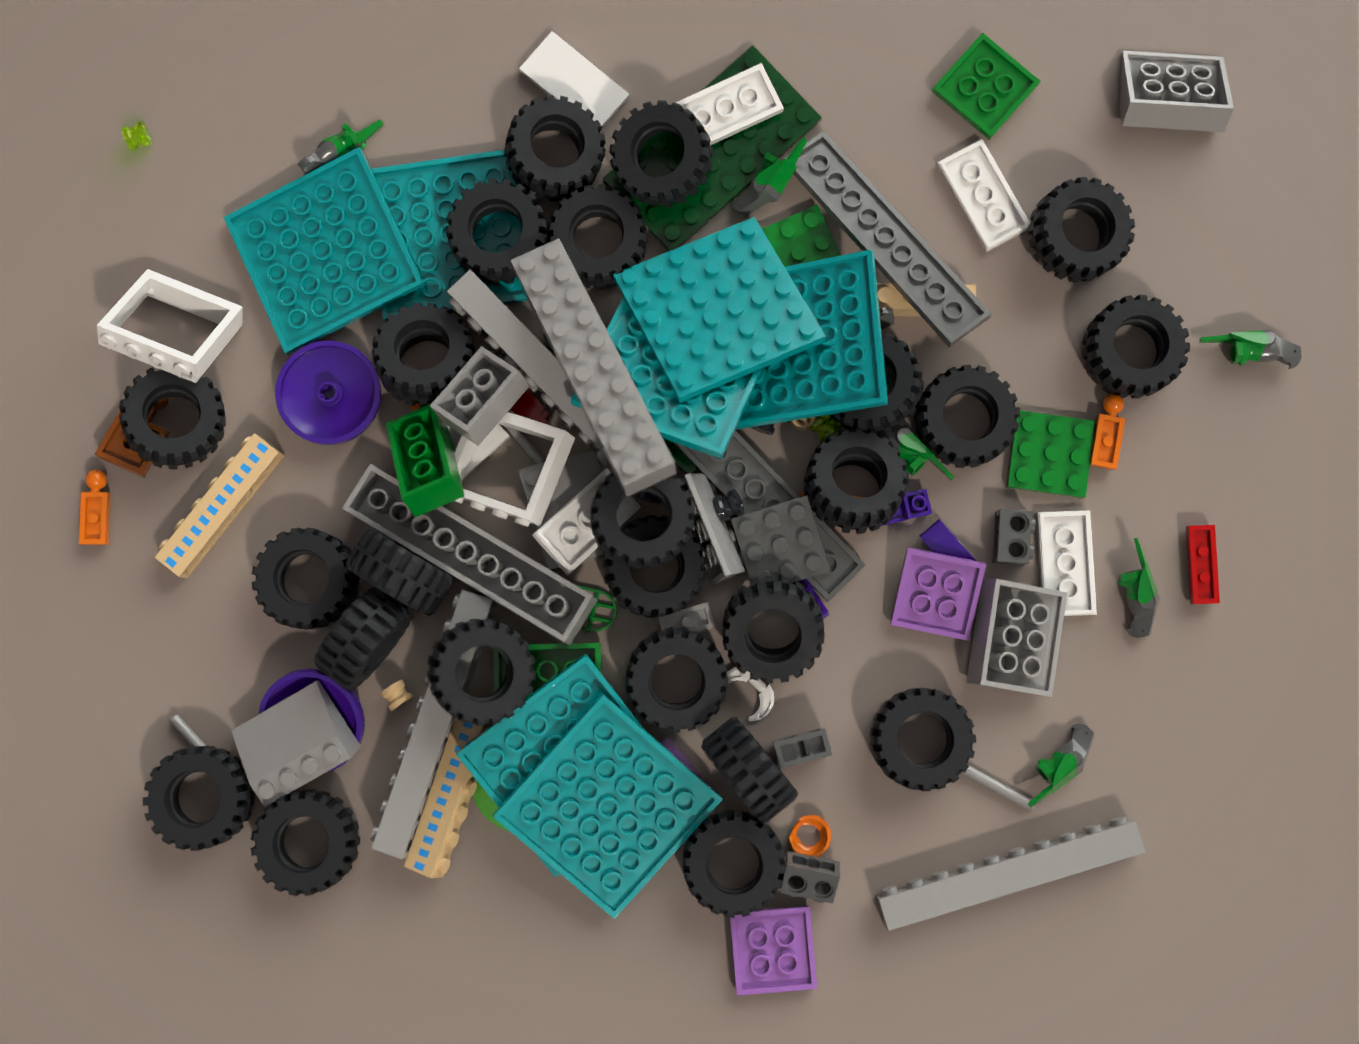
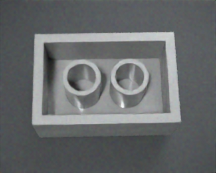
M481 346L430 407L442 422L479 446L527 390L529 385L519 370Z

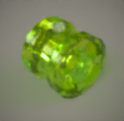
M142 120L136 122L135 126H124L121 128L124 140L132 152L138 150L142 145L146 147L152 145L151 136Z
M832 414L821 416L809 427L812 432H816L819 435L820 442H825L827 436L832 433L836 434L842 428L839 423H835L832 420Z

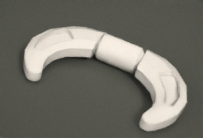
M737 667L727 672L728 684L736 680L745 682L749 680L761 692L759 694V709L755 714L749 716L748 720L751 722L758 721L767 716L774 703V691L771 685L767 686L760 678L758 681L751 679L750 672L747 671L745 674H742L737 670Z

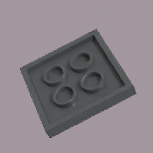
M808 495L731 518L751 581L758 578L759 582H763L766 576H773L774 581H780L781 577L789 578V583H793L831 571Z

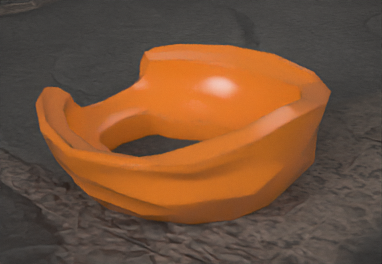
M813 814L799 818L789 835V842L795 853L819 857L830 845L831 830L828 823L822 817ZM801 825H812L818 829L820 837L815 845L806 846L796 836Z

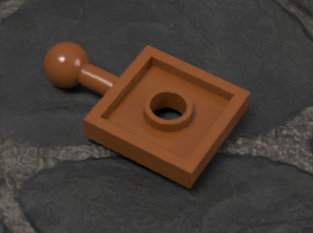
M164 398L154 404L147 416L150 429L155 434L165 438L170 434L168 430L151 423L157 410L167 406L168 398ZM119 411L97 448L95 455L104 461L145 478L153 463L151 461L145 462L139 457L137 452L126 448L127 439L122 431L119 420L121 411Z

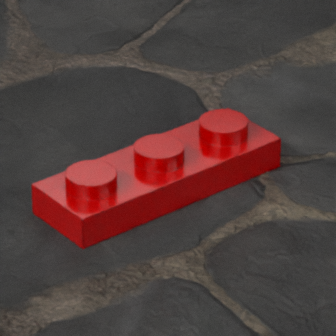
M1215 525L1186 526L1190 605L1219 604Z

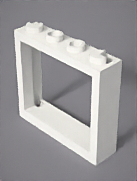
M147 269L97 324L98 344L196 383L241 328L243 307ZM147 296L219 324L193 356L120 328Z
M507 412L498 424L553 442L526 510L463 489L465 496L455 501L460 504L463 503V500L469 501L470 507L483 512L485 508L493 510L491 514L502 519H507L509 515L515 518V523L528 527L530 523L541 526L575 437L565 430ZM463 435L454 453L461 483L477 446Z

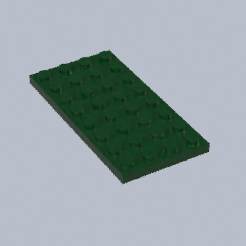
M754 45L746 50L704 89L762 63L784 110L771 118L712 144L713 157H710V161L713 163L712 170L710 172L707 171L706 177L708 180L705 185L700 183L697 187L699 192L694 197L689 194L686 196V202L679 204L677 201L673 202V207H664L662 204L654 207L650 206L647 202L642 203L630 194L615 177L616 172L613 169L603 177V182L611 190L615 187L621 190L622 196L628 194L633 199L634 205L639 206L642 211L646 228L668 251L681 247L728 205L735 196H738L747 188L756 174L763 169L764 156L767 152L779 159L822 119ZM670 132L660 133L651 137L645 143L640 153V167L643 172L651 177H662L673 172L683 159L684 143L677 134Z

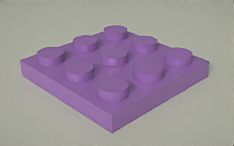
M907 547L890 624L969 641L986 564L984 562Z
M809 905L762 909L759 912L755 910L749 916L735 915L734 918H730L737 996L817 989Z

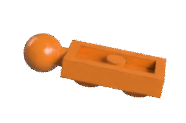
M1110 394L1104 398L1103 409L1106 415H1097L1090 466L1109 470L1117 469L1125 418L1117 417V414L1124 407L1122 397L1117 394Z
M95 469L88 472L85 477V482L90 488V492H81L80 545H109L111 493L101 492V489L107 484V476L103 471Z

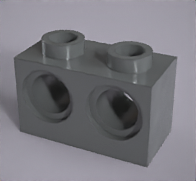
M999 509L995 511L992 563L1026 565L1029 564V560L1033 559L1034 545L1030 544L1031 534L1035 532L1036 521L1035 518H1032V511ZM1011 518H1017L1020 521L1021 529L1019 531H1014L1011 528ZM1010 544H1015L1019 547L1020 553L1018 557H1013L1009 554L1008 548Z
M825 728L772 741L777 764L780 769L832 755Z
M787 851L785 859L786 871L783 875L780 893L791 897L813 899L819 903L827 902L833 904L840 879V862Z

